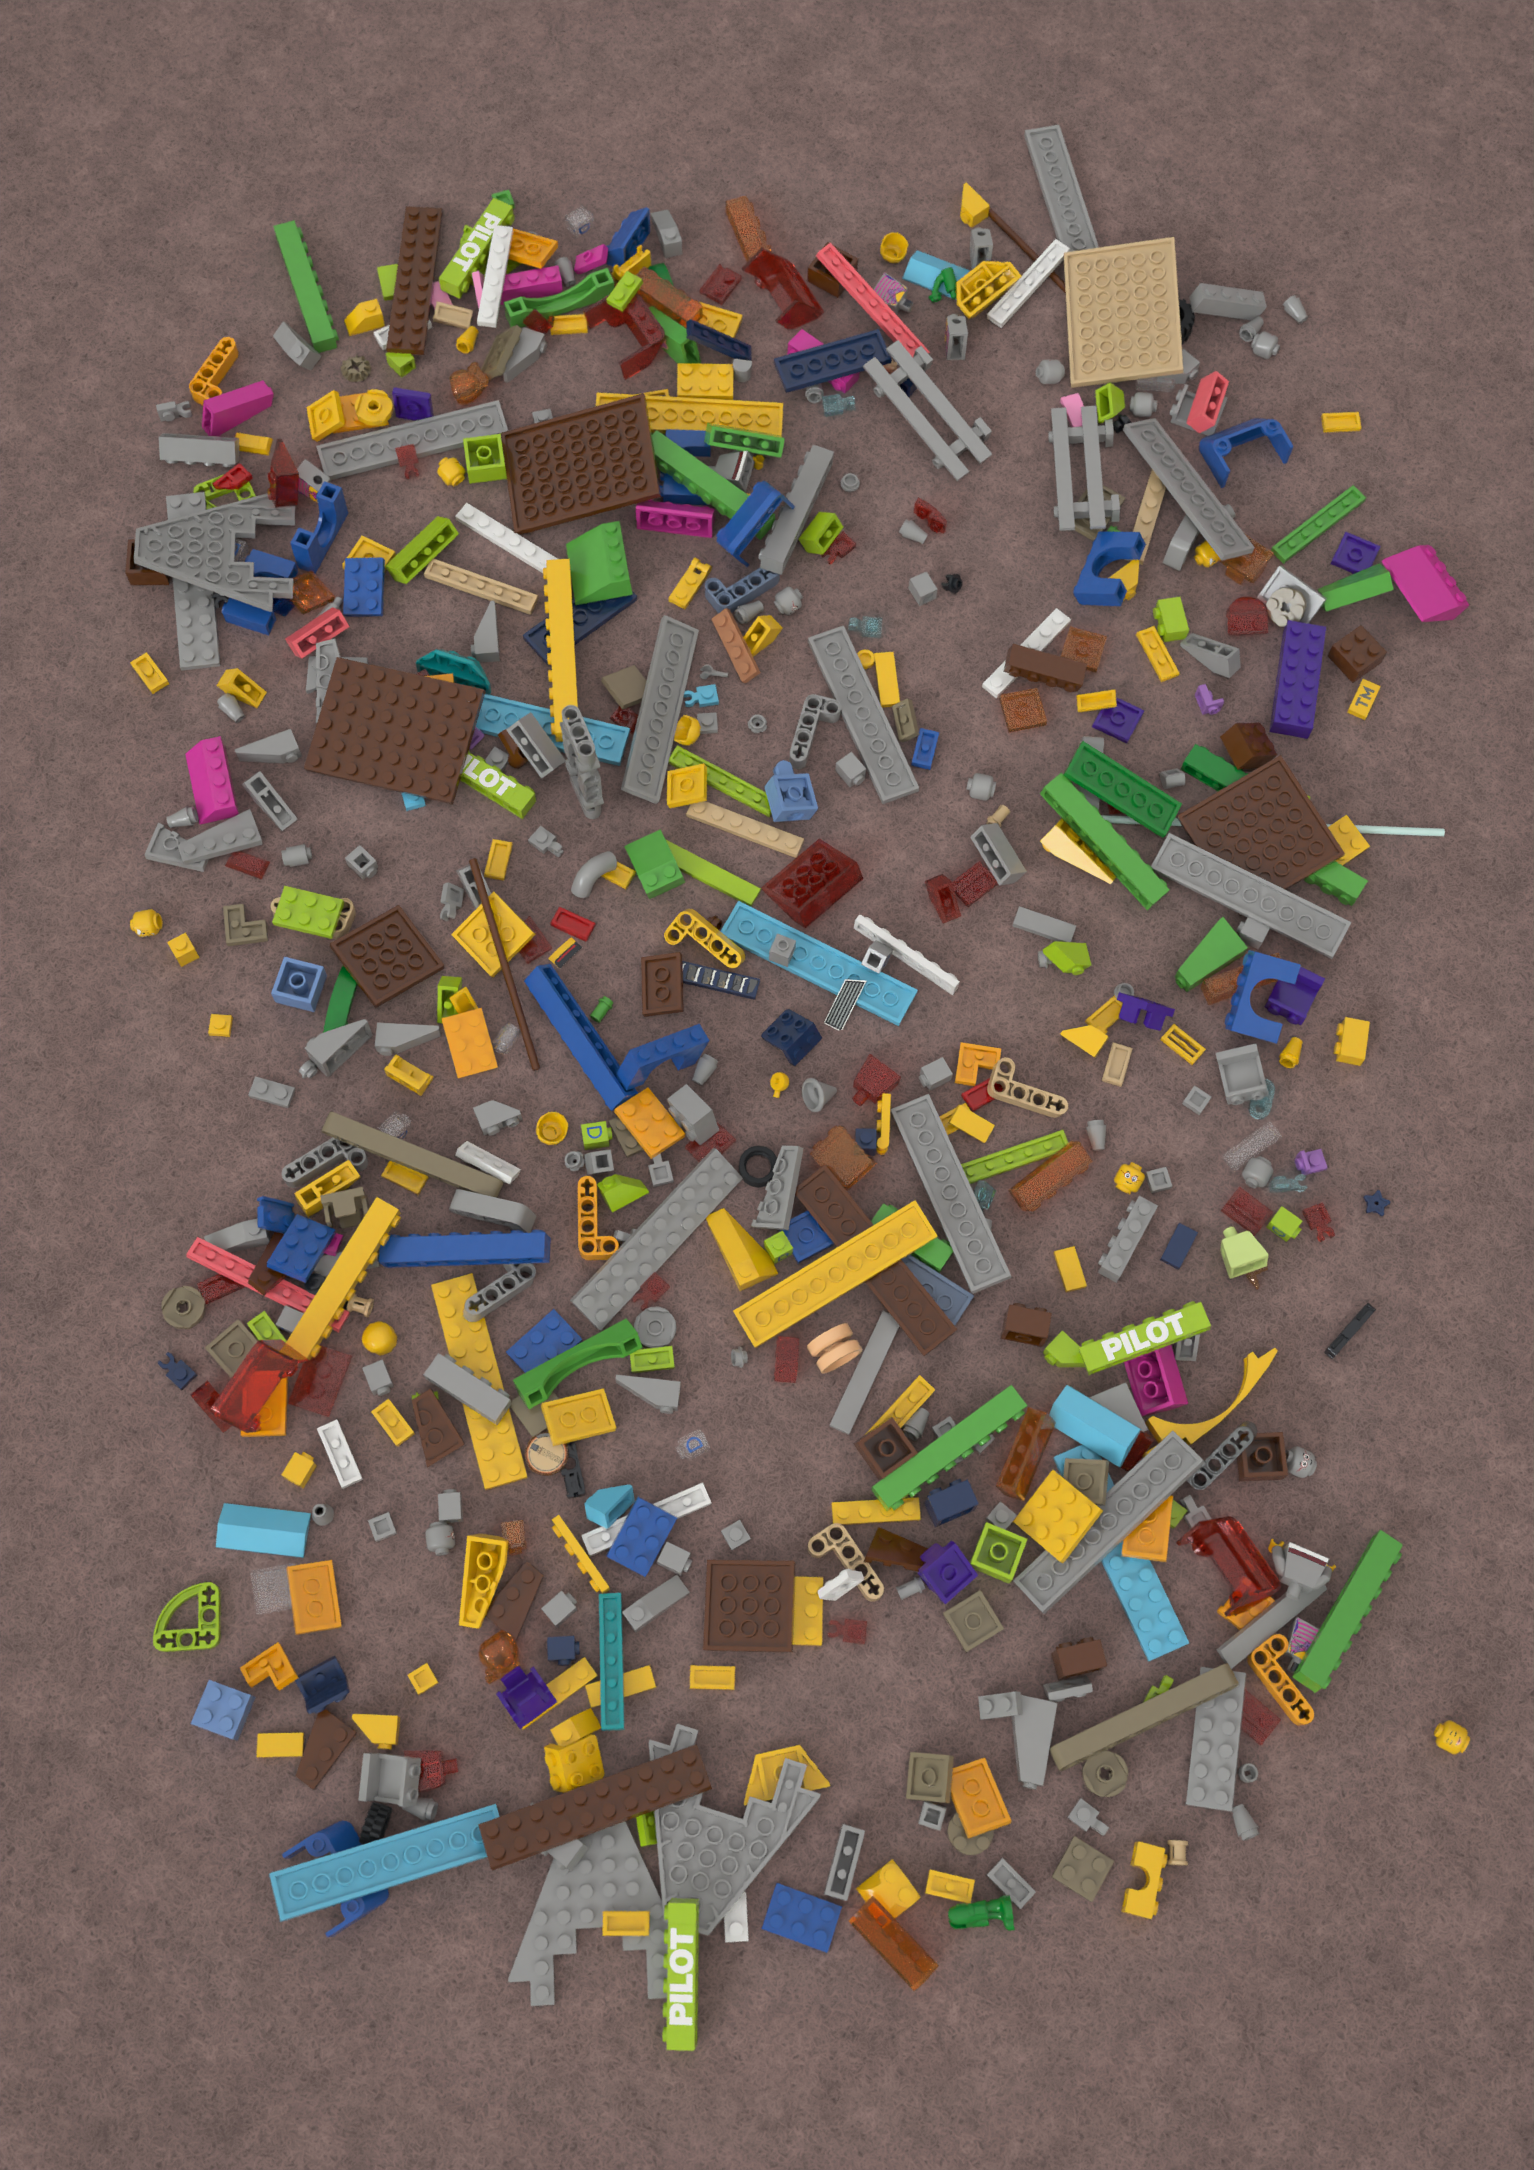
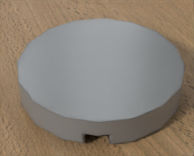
M658 1306L649 1307L642 1311L636 1317L634 1329L639 1335L641 1344L647 1348L669 1345L677 1331L676 1321L672 1314L665 1308Z

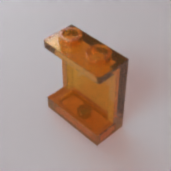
M839 1125L830 1129L827 1133L829 1136L823 1141L819 1140L812 1147L813 1151L810 1155L821 1167L826 1165L845 1190L848 1191L877 1162L866 1154L844 1126Z

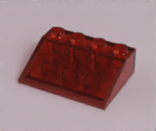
M818 839L762 886L761 889L793 921L807 928L864 878L855 860L823 840Z

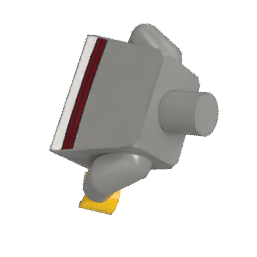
M734 450L728 454L720 455L716 466L708 467L743 492H746L753 467L757 470L762 469L764 457L761 454L754 457L748 451Z
M1271 1539L1268 1550L1272 1553L1279 1581L1288 1585L1286 1597L1292 1600H1299L1301 1591L1309 1593L1312 1590H1318L1330 1581L1331 1574L1336 1565L1333 1564L1332 1567L1327 1565L1329 1558L1291 1542L1283 1548V1541H1280L1278 1545L1274 1543V1539Z

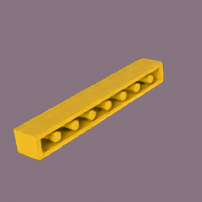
M376 1197L285 1343L287 1348L308 1360L317 1356L321 1349V1341L323 1338L327 1339L333 1330L331 1325L334 1320L340 1319L344 1312V1304L346 1301L350 1302L355 1295L356 1290L354 1288L357 1283H362L367 1275L365 1270L369 1264L373 1265L379 1255L377 1253L381 1245L385 1246L389 1240L390 1235L388 1233L391 1228H396L401 1220L399 1209Z

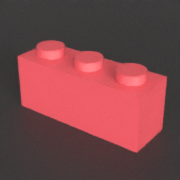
M1217 371L1200 380L1186 422L1199 434L1215 426L1229 381Z
M332 607L285 638L295 656L302 659L316 650V643L330 640L350 626L341 611Z

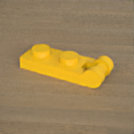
M695 557L669 596V602L686 609L711 572L712 566L707 563H701V560ZM696 569L702 571L700 575L695 573Z
M882 1093L881 1100L877 1101V1113H881V1120H877L876 1123L877 1132H880V1138L876 1143V1152L880 1155L885 1154L888 1150L891 1094Z

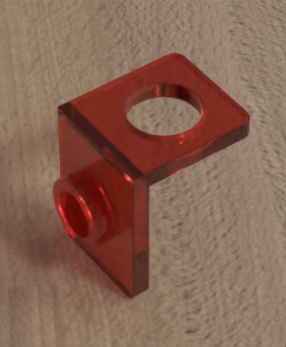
M534 309L523 319V323L531 330L544 333L545 335L553 327L554 316L551 315L546 319Z

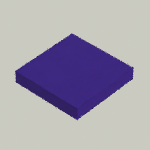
M393 387L392 395L397 418L417 421L434 416L431 393Z
M1345 532L1330 564L1355 574L1372 566L1381 546Z
M1116 697L1117 706L1115 708L1101 709L1092 727L1127 744L1144 710Z

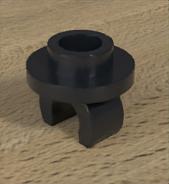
M1126 414L1117 415L1118 420L1113 422V429L1117 434L1123 431L1125 424L1131 423Z
M946 575L945 577L949 582L941 583L943 589L951 593H957L962 587L960 575Z
M216 592L211 595V598H216L215 607L217 609L220 608L219 602L221 600H224L226 603L228 602L227 596H221Z
M318 1273L311 1274L307 1282L304 1283L305 1289L309 1293L316 1295L325 1278Z

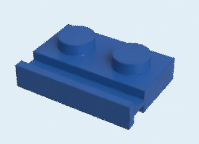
M265 1196L258 1197L257 1201L260 1202V1206L257 1207L258 1228L285 1234L295 1218V1213L292 1212L294 1203Z

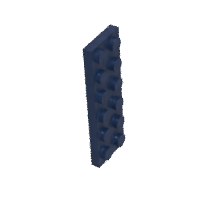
M876 329L774 358V365L785 392L789 393L866 371L863 365L874 357L882 366L890 364L892 358L886 350L887 346L880 330Z
M632 591L633 595L579 605L575 604V598H573L574 644L579 643L637 601V595ZM544 619L524 633L523 639L548 665L547 653H551V647L547 648L546 636H550V630H546V620Z

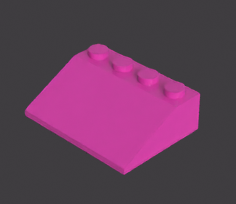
M1419 545L1382 560V563L1390 572L1391 577L1421 622L1453 620L1469 606L1465 594L1458 589L1455 579L1448 574L1445 564L1438 559L1435 549L1430 545Z

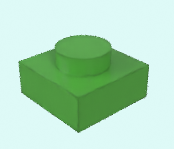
M509 190L492 194V199L500 200L513 206V209H515Z

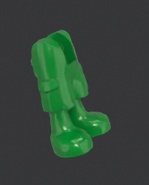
M1004 1895L987 1902L982 1900L969 1904L958 1903L948 1910L949 1924L952 1929L989 1926V1919H999L1003 1922L1006 1930H1015L1010 1895Z

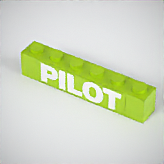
M495 198L492 199L439 277L440 289L459 299L468 291L473 280L472 272L479 271L488 260L494 225L509 227L513 224L515 219L513 206Z
M468 751L460 781L523 819L536 802L534 790L529 786L524 787L513 776H506L498 767L490 766L482 757L474 756Z
M1192 1301L1184 1304L1183 1309L1178 1311L1170 1309L1162 1313V1317L1155 1319L1152 1316L1142 1321L1143 1324L1137 1326L1130 1324L1123 1327V1331L1119 1333L1109 1332L1102 1335V1339L1095 1342L1094 1339L1083 1342L1082 1346L1079 1347V1353L1088 1375L1209 1331L1211 1324L1202 1303Z
M671 1898L668 1905L664 1907V1919L668 1920V1929L664 1930V1944H668V1953L664 1954L663 1961L664 1968H667V1978H664L663 1992L667 1993V2002L663 2004V2017H667V2027H663V2042H666V2050L695 2051L698 2045L699 1899Z

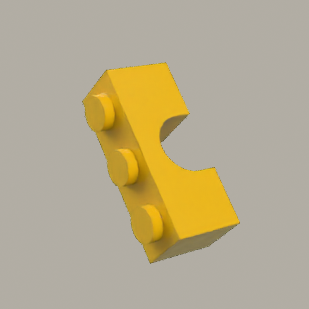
M1139 1841L1135 1842L1130 1865L1139 1867L1144 1871L1146 1883L1140 1890L1126 1888L1121 1912L1146 1919H1152L1153 1915L1156 1916L1158 1910V1901H1155L1157 1891H1161L1163 1878L1160 1877L1161 1869L1165 1868L1167 1863V1854H1164L1165 1848Z

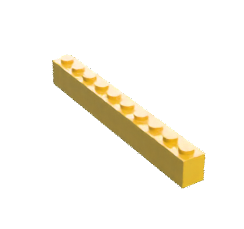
M570 559L546 560L547 568H543L544 580L547 579V585H544V596H548V601L545 602V613H549V618L545 619L546 630H550V636H546L547 648L551 647V653H547L548 665H552V670H548L549 682L553 683V688H549V697L554 705H550V716L554 717L555 722L551 723V735H555L556 742H563L560 727L562 710L567 705L578 707Z

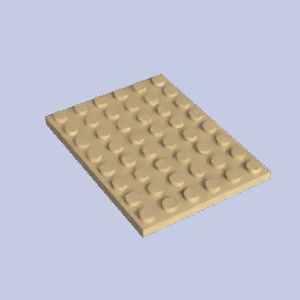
M1174 237L1065 252L1064 269L1071 387L1184 373Z

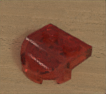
M1240 597L1228 607L1226 617H1228L1229 635L1268 633L1267 609L1260 600L1253 597Z

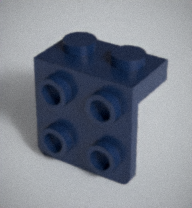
M790 1009L785 1010L761 1035L763 1040L782 1050L789 1063L793 1066H796L822 1039L812 1021Z
M336 1656L297 1675L299 1678L295 1680L305 1699L308 1714L313 1712L316 1714L323 1711L327 1707L326 1705L334 1701H342L350 1692L347 1677Z

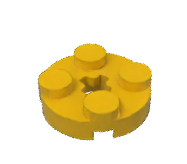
M371 389L363 396L361 394L357 397L355 411L361 423L370 426H385L393 414V404L384 391ZM374 405H377V408H378V409H376V410H371V409H370V407L372 408V407H374Z

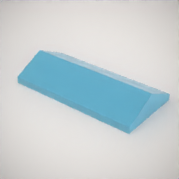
M917 250L909 260L903 280L932 290L935 279L943 269L953 267L957 281L969 273L970 270ZM942 282L939 292L951 298L950 294L946 292L944 282Z
M1066 1385L1053 1403L1047 1419L1048 1424L1118 1467L1122 1466L1141 1431L1139 1427L1069 1385Z
M224 1503L218 1521L216 1547L304 1558L311 1513Z

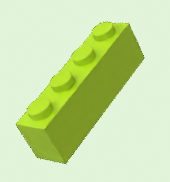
M437 516L387 563L385 568L396 582L407 584L459 533L450 519Z

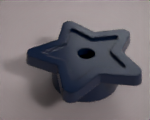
M1377 1190L1373 1196H1363L1367 1202L1366 1213L1373 1212L1384 1216V1207L1388 1206L1390 1201L1382 1197L1380 1190Z

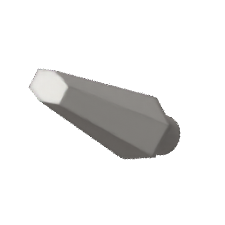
M337 596L315 618L332 607L341 611L339 606L343 600Z

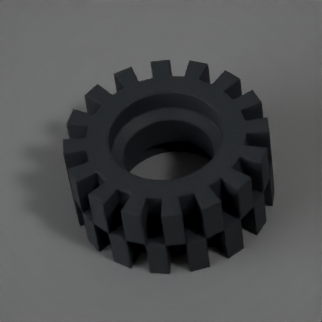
M373 1802L365 1818L359 1843L367 1844L383 1839L390 1821L392 1807Z

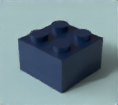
M957 1479L949 1483V1486L944 1490L939 1487L930 1491L924 1503L934 1527L975 1511L979 1504L968 1479L963 1482L961 1479Z

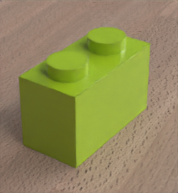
M818 512L799 537V541L806 552L823 555L844 527L835 513Z
M1181 597L1158 600L1156 607L1153 608L1154 619L1158 620L1157 631L1159 636H1162L1163 642L1185 639L1189 632V627Z

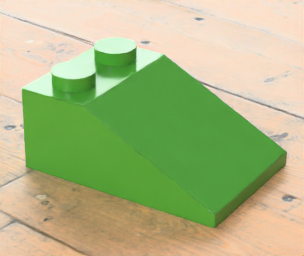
M661 829L624 846L649 899L686 883Z

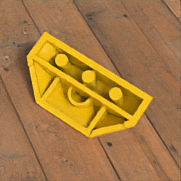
M983 261L956 282L957 306L968 319L976 317L1003 296L1022 276L1011 262Z

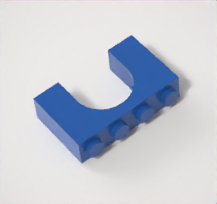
M666 429V437L691 455L711 457V445L704 442L705 430ZM660 471V481H664V484L660 485L663 502L680 505L709 506L697 494H692L683 484L675 482L669 474Z
M326 481L323 482L316 495L319 506V519L314 533L298 528L290 542L297 567L316 574L348 515L342 487Z
M1098 532L1096 539L1093 541L1092 549L1087 556L1085 566L1080 573L1077 585L1074 587L1073 594L1079 604L1098 606L1122 605L1127 592L1122 580L1099 578V574L1112 561L1119 559L1140 560L1146 546L1140 532Z
M252 549L250 555H247L245 562H254V577L293 578L294 583L298 574L296 562ZM230 597L228 602L224 603L222 607V614L226 622L262 634L269 635L276 621L274 611L269 612Z
M1249 950L1248 954H1245L1243 958V971L1237 978L1238 987L1236 993L1231 998L1232 1007L1230 1013L1225 1018V1029L1277 1044L1283 1024L1261 1018L1255 1014L1250 1004L1251 991L1258 982L1268 978L1295 984L1301 965Z
M700 1024L694 1025L629 1050L616 1074L625 1090H630L643 1085L649 1074L657 1066L669 1059L673 1061L678 1071L696 1064L710 1040Z

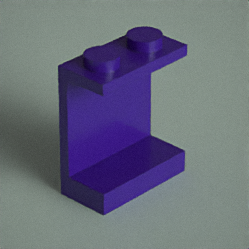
M1300 966L1295 984L1278 980L1264 1007L1273 1015L1285 1017L1291 1024L1302 1025L1325 978Z

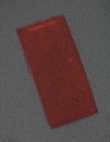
M918 497L915 502L914 513L921 519H928L927 527L932 531L944 534L946 532L947 520L935 507Z
M619 706L609 719L618 726L630 728V733L634 735L638 715L629 707L622 710Z
M777 1336L774 1381L796 1383L799 1338Z

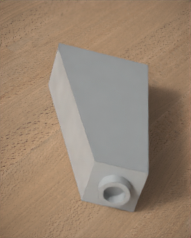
M1021 1695L1023 1715L1012 1716L1018 1782L1024 1783L1023 1787L1037 1790V1786L1041 1787L1044 1784L1057 1703Z

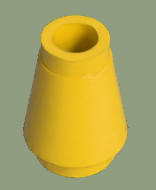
M469 326L456 340V347L460 352L467 354L473 351L479 333L476 327Z
M1292 1037L1280 1053L1279 1062L1282 1066L1294 1068L1299 1063L1303 1044L1301 1039Z

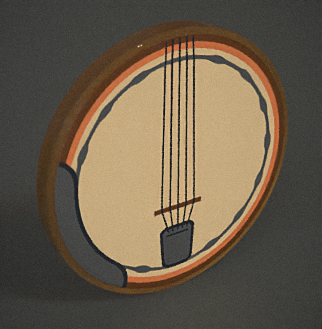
M549 1432L535 1435L528 1442L525 1449L527 1465L533 1472L542 1476L554 1475L561 1471L569 1457L567 1444L553 1446Z

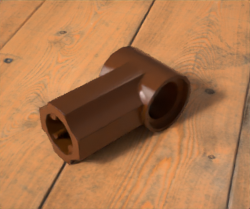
M507 730L501 731L498 736L509 753L508 762L513 768L520 769L528 762V759Z

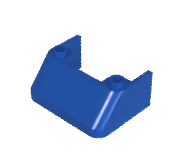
M1254 418L1204 437L1200 441L1199 451L1221 488L1225 487L1230 473V469L1223 457L1230 453L1231 448L1266 435L1283 464L1288 462L1294 446L1278 421Z
M766 481L757 482L753 487V492L724 528L718 531L716 541L732 556L748 567L750 564L739 555L782 501L792 509L795 506Z
M339 1821L312 1834L284 1852L282 1856L285 1859H291L307 1849L310 1855L322 1857L329 1852L334 1854L364 1844L359 1843L360 1837L350 1822ZM387 1888L341 1903V1912L345 1921L326 1932V1936L334 1937L383 1905L388 1900L389 1889Z

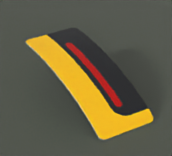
M571 937L548 959L560 969L582 947Z

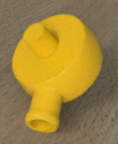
M777 1072L771 1077L770 1084L775 1090L773 1097L780 1098V1092L786 1090L789 1086V1078L783 1072Z

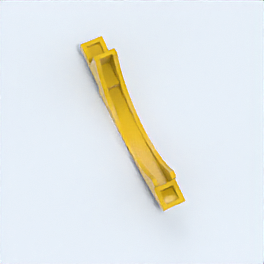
M1272 1349L1260 1358H1257L1254 1352H1251L1244 1358V1375L1240 1391L1231 1406L1217 1417L1195 1424L1171 1423L1155 1416L1149 1418L1145 1424L1156 1441L1160 1443L1174 1431L1190 1446L1216 1427L1248 1395L1269 1367L1278 1352L1277 1349ZM1153 1447L1152 1449H1150L1149 1451H1147L1142 1457L1144 1458V1457H1145L1149 1452H1151L1155 1447Z

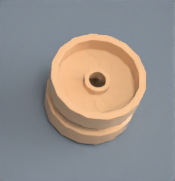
M848 1323L829 1329L807 1345V1349L812 1357H820L817 1361V1366L822 1374L839 1368L862 1352L863 1349L857 1340H849L853 1332Z

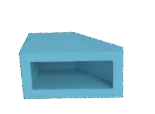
M628 1484L598 1490L584 1503L587 1519L608 1529L635 1502L633 1487Z

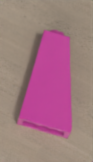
M262 380L204 400L202 428L208 436L222 435L271 407L274 397L272 389Z

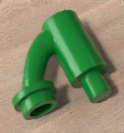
M953 267L943 269L935 279L932 295L928 297L931 303L942 300V293L939 292L942 282H944L946 292L950 294L951 299H957V280Z

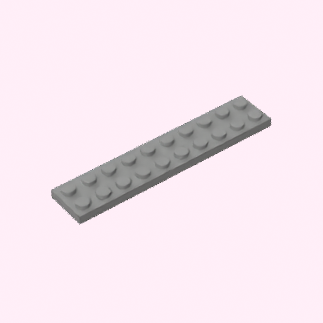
M1060 125L1025 130L1024 137L1057 240L1069 247L1070 252L1099 248Z
M499 400L316 447L324 474L331 480L464 447L463 438L501 434L508 431Z
M1153 418L1125 424L1123 428L1124 433L1219 558L1226 560L1251 554L1255 547L1159 422Z
M204 492L166 496L168 520L207 510ZM173 577L181 671L221 666L215 598H211L214 592Z
M666 615L661 618L621 790L655 804L660 800L699 632L698 629Z
M844 625L809 637L808 644L833 698L841 704L843 720L882 804L919 792L916 779Z
M1171 833L1168 834L1151 865L1153 871L1243 916H1249L1270 927V929L1330 959L1335 955L1352 923Z
M924 1095L890 1109L971 1293L974 1294L1010 1279L1009 1269L930 1095Z
M713 1148L570 1301L601 1331L743 1179L742 1176L717 1149Z
M1172 1431L1106 1493L1105 1506L1097 1505L1103 1510L1102 1514L1064 1563L1058 1561L1045 1550L1013 1580L1014 1583L1045 1614L1205 1463L1204 1460Z

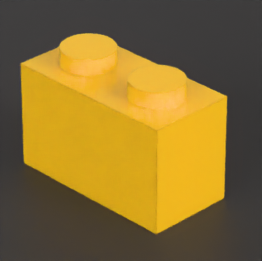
M1345 1017L1342 1023H1338L1336 1035H1339V1041L1334 1046V1054H1337L1336 1061L1358 1066L1363 1063L1366 1056L1369 1021Z

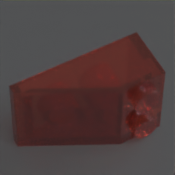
M277 439L270 473H268L270 488L267 489V494L275 508L298 505L299 472L282 439Z

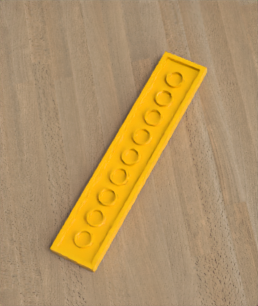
M597 393L596 406L635 395ZM645 395L651 433L657 430L662 434H666V429L706 431L707 423L782 436L783 403Z
M916 1200L733 1310L753 1346L757 1348L928 1244L938 1236Z
M473 1273L432 1284L431 1287L449 1355L456 1360L455 1364L461 1368L463 1365L474 1372L473 1376L479 1380L481 1377L492 1383L491 1387L496 1391L499 1388L504 1390L485 1317L477 1322H469L463 1316L466 1300L478 1292ZM463 1404L485 1490L528 1478L510 1410H507L499 1424L496 1425Z

